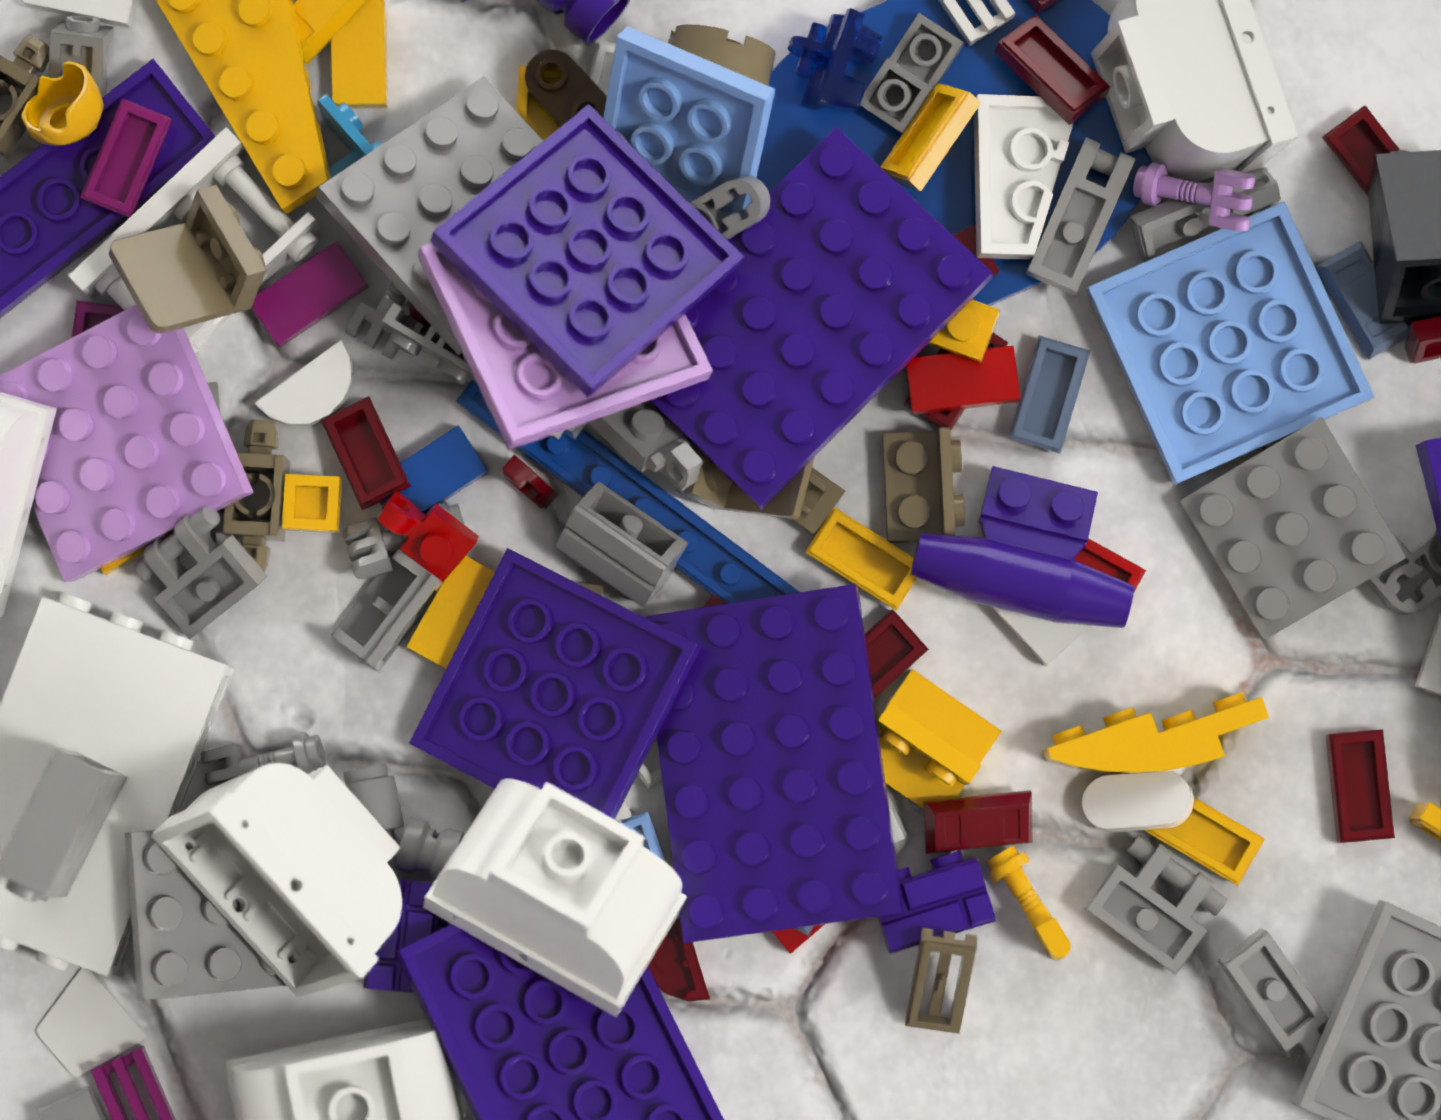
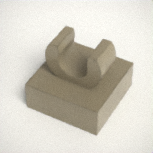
M812 467L800 516L797 519L789 520L814 536L844 495L845 490Z

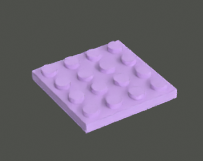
M432 243L420 247L418 259L509 450L708 380L713 372L686 314H684L601 388L587 398Z
M137 305L0 375V392L57 409L32 507L64 582H74L99 570L102 566L119 560L151 544L158 538H163L173 533L175 524L186 514L191 518L206 506L210 510L215 509L218 511L254 493L184 327L166 333H156L150 329Z

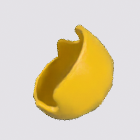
M66 61L63 63L64 74L61 77L49 78L41 76L39 78L37 94L26 103L21 117L31 137L41 144L50 146L69 145L88 137L97 128L104 103L98 85L84 65Z

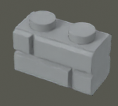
M599 481L577 503L555 547L568 555L575 565L591 571L613 586L620 596L633 600L644 608L665 585L689 542L665 528L654 518Z

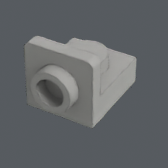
M85 15L68 16L66 22H60L50 31L49 78L61 77L64 74L63 63L66 61L84 65L98 85L101 97H104L106 95L108 43L113 39L114 27L99 25L98 18Z

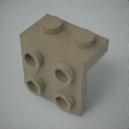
M217 185L197 189L185 223L116 240L112 243L109 250V257L148 326L156 333H166L251 309L267 271L260 250L250 243L240 225L236 209L226 202Z

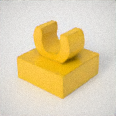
M285 474L282 529L288 531L339 533L342 478L340 476Z

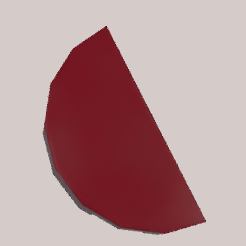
M678 918L671 926L650 961L648 968L657 986L666 994L689 1002L709 1000V993L693 943H683L681 920Z

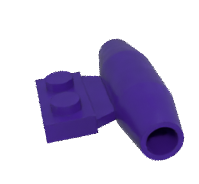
M992 466L978 522L981 525L984 538L921 533L910 573L915 578L974 603L1055 623L1115 628L1125 627L1135 586L1074 560L1085 548L1088 541L1098 495L1097 491Z

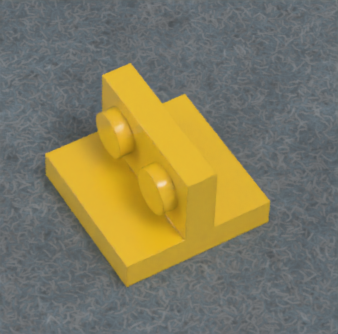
M912 669L877 719L886 785L922 810H924V801L957 798L963 787L970 784L981 768V761L1002 731Z

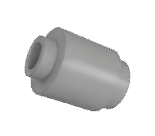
M386 763L343 772L345 786L392 839L396 840L394 829L405 826L395 777L388 775Z

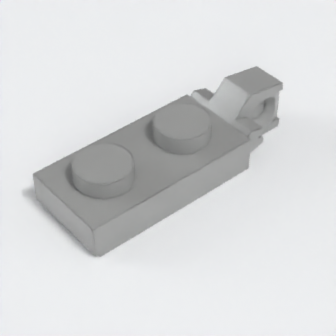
M1266 167L1246 172L1256 176L1254 188L1240 189L1233 187V192L1253 197L1252 208L1250 210L1230 208V213L1250 217L1254 215L1253 211L1281 200L1278 183ZM1170 199L1130 216L1140 257L1143 262L1222 229L1208 225L1211 207Z
M649 401L588 422L641 473L646 469L652 472L659 470L680 491L697 482L703 460L691 448V443L686 436Z
M1260 928L1220 958L1218 963L1277 1047L1284 1051L1288 1058L1292 1060L1300 1054L1309 1066L1326 1026V1021L1329 1018L1267 930Z

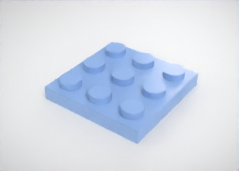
M627 26L616 39L603 119L617 132L621 133L629 144L690 203L723 183L745 175L757 178L775 89ZM748 193L738 194L737 200L720 208L724 217L746 209L752 202L751 196Z

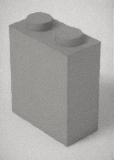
M56 749L0 859V876L8 879L4 888L31 902H36L37 899L47 902L49 897L67 896L127 776L78 752Z

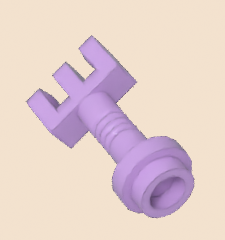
M1154 162L1149 167L1142 165L1138 169L1134 180L1133 192L1135 197L1142 198L1144 205L1154 207L1160 204L1163 198L1211 207L1209 226L1233 231H1248L1250 218L1230 213V208L1250 210L1253 197L1233 192V187L1252 189L1255 185L1256 176L1250 173L1222 168L1215 172L1214 184L1210 185L1168 176L1165 164Z

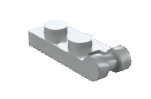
M1088 137L1085 138L1037 246L1035 255L1026 271V275L1074 296L1078 292L1136 159L1120 152L1119 156H1115L1099 149L1101 143ZM1090 168L1109 176L1105 187L1086 180Z

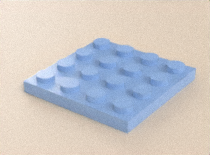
M1285 201L1250 216L1248 231H1233L1222 228L1093 284L1086 289L1090 302L1174 486L1258 450L1272 442L1283 439L1321 416L1326 420L1374 398L1373 392Z

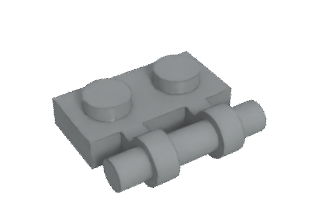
M208 506L202 508L191 518L186 514L175 524L174 532L166 539L158 538L148 545L144 550V557L135 564V571L142 579L150 580L157 575L166 585V588L154 599L189 640L268 577L233 535L229 536L219 545L210 537L211 530L220 523V517L215 509L210 510ZM186 550L197 561L188 570L180 562V555Z
M1138 834L1128 846L1126 852L1142 863L1140 870L1134 877L1121 866L1115 865L1084 910L1169 972L1176 975L1208 931L1190 916L1198 905L1212 915L1217 916L1228 899L1211 887L1213 884L1211 879L1201 872L1194 875L1172 859L1173 852L1161 843L1155 846ZM1158 876L1182 892L1175 906L1150 888Z

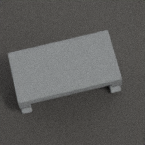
M399 549L390 556L393 571L377 575L339 626L331 633L333 638L378 671L382 669L429 607L443 584L440 579Z

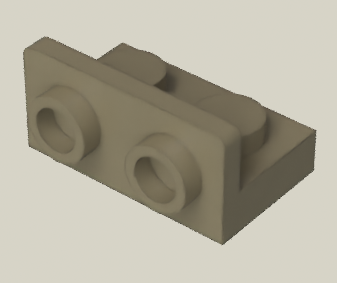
M939 427L937 431L883 433L882 448L887 541L890 543L918 542L921 533L955 535V527L964 526L965 523L963 494H954L953 473L962 471L960 440H951L950 427Z

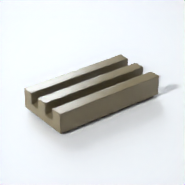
M922 928L906 1010L905 1026L960 1033L977 949V935L966 934L964 941L955 939V932L944 931L943 937L933 936V929ZM938 952L940 954L928 1015L919 1014L930 953ZM951 956H962L950 1018L940 1017Z

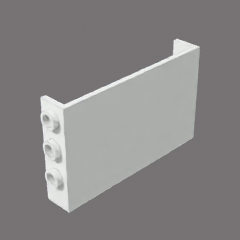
M61 592L58 602L42 596L0 703V859L56 749L78 752L127 776V779L67 896L49 897L47 902L39 899L36 902H31L6 890L4 887L8 879L0 876V948L16 951L18 944L37 950L38 954L35 960L45 965L67 971L71 963L108 977L117 975L132 936L125 833L157 830L168 817L179 813L200 760V753L203 752L235 668L190 652L194 641L163 630L158 640L142 634L140 630L143 622L112 611L109 621L91 615L89 612L93 603Z

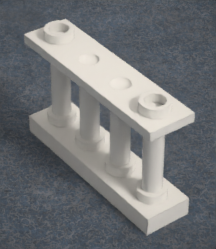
M226 127L75 268L68 277L92 300L99 294L102 296L110 295L124 311L136 305L109 257L112 243L119 239L172 226L178 220L185 222L197 189L213 186L217 183L221 186L228 184L279 237L262 255L267 271L260 288L291 258L298 262L308 255L317 245L319 240L316 235L322 229L309 212L295 223L243 170L245 163L242 160L248 153L243 144ZM232 314L184 328L196 358L201 353L197 347Z

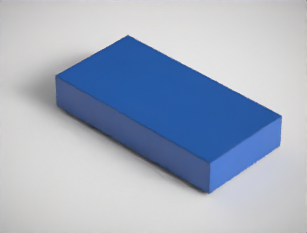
M458 425L401 462L411 487L399 493L407 497L418 509L426 514L435 503H443L489 473V471ZM389 498L381 501L380 504L383 506Z

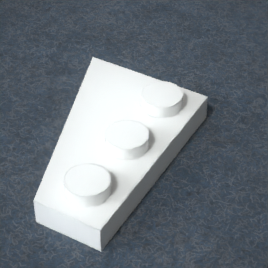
M978 94L976 98L981 104L973 114L976 257L1030 259L1036 252L1053 197L1052 191L1059 168L1064 161L1068 149V139L1073 123L1069 125L1040 96Z

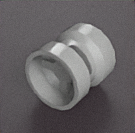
M410 817L400 843L395 869L409 873L426 869L431 879L436 881L438 875L464 837V832L446 828L437 833L436 829L430 827L428 821Z

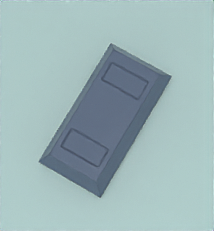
M1361 241L1315 267L1322 283L1368 360L1407 339L1411 326L1409 322L1380 324L1374 262Z
M1038 336L1021 393V399L1018 403L1008 437L1009 439L1061 453L1090 350Z

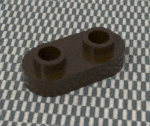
M545 50L536 54L529 61L525 70V82L528 92L559 127L564 125L588 104L596 109L602 118L604 117L606 94L568 54L559 50ZM549 68H556L562 73L561 79L557 83L548 84L542 80L544 71Z

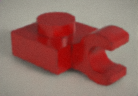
M397 491L382 506L383 511L377 518L388 530L407 536L400 550L442 582L445 581L476 545L479 537L437 503L425 514L407 497Z

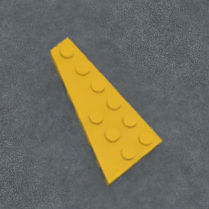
M156 0L281 209L289 214L317 196L318 187L331 179L320 124L316 120L310 93L312 87L300 47L301 37L293 0Z

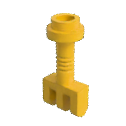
M1013 845L986 862L991 869V872L987 875L993 884L1002 879L1004 880L1014 898H1017V902L1020 903L1019 906L1023 908L1022 911L1026 912L1025 916L1032 925L1033 932L1047 955L1053 960L1063 959L1070 952V941L1056 918H1052L1046 906L1041 903L1042 900L1038 894H1035L1036 890L1033 889V885L1021 868L1030 862L1025 852L1019 854Z

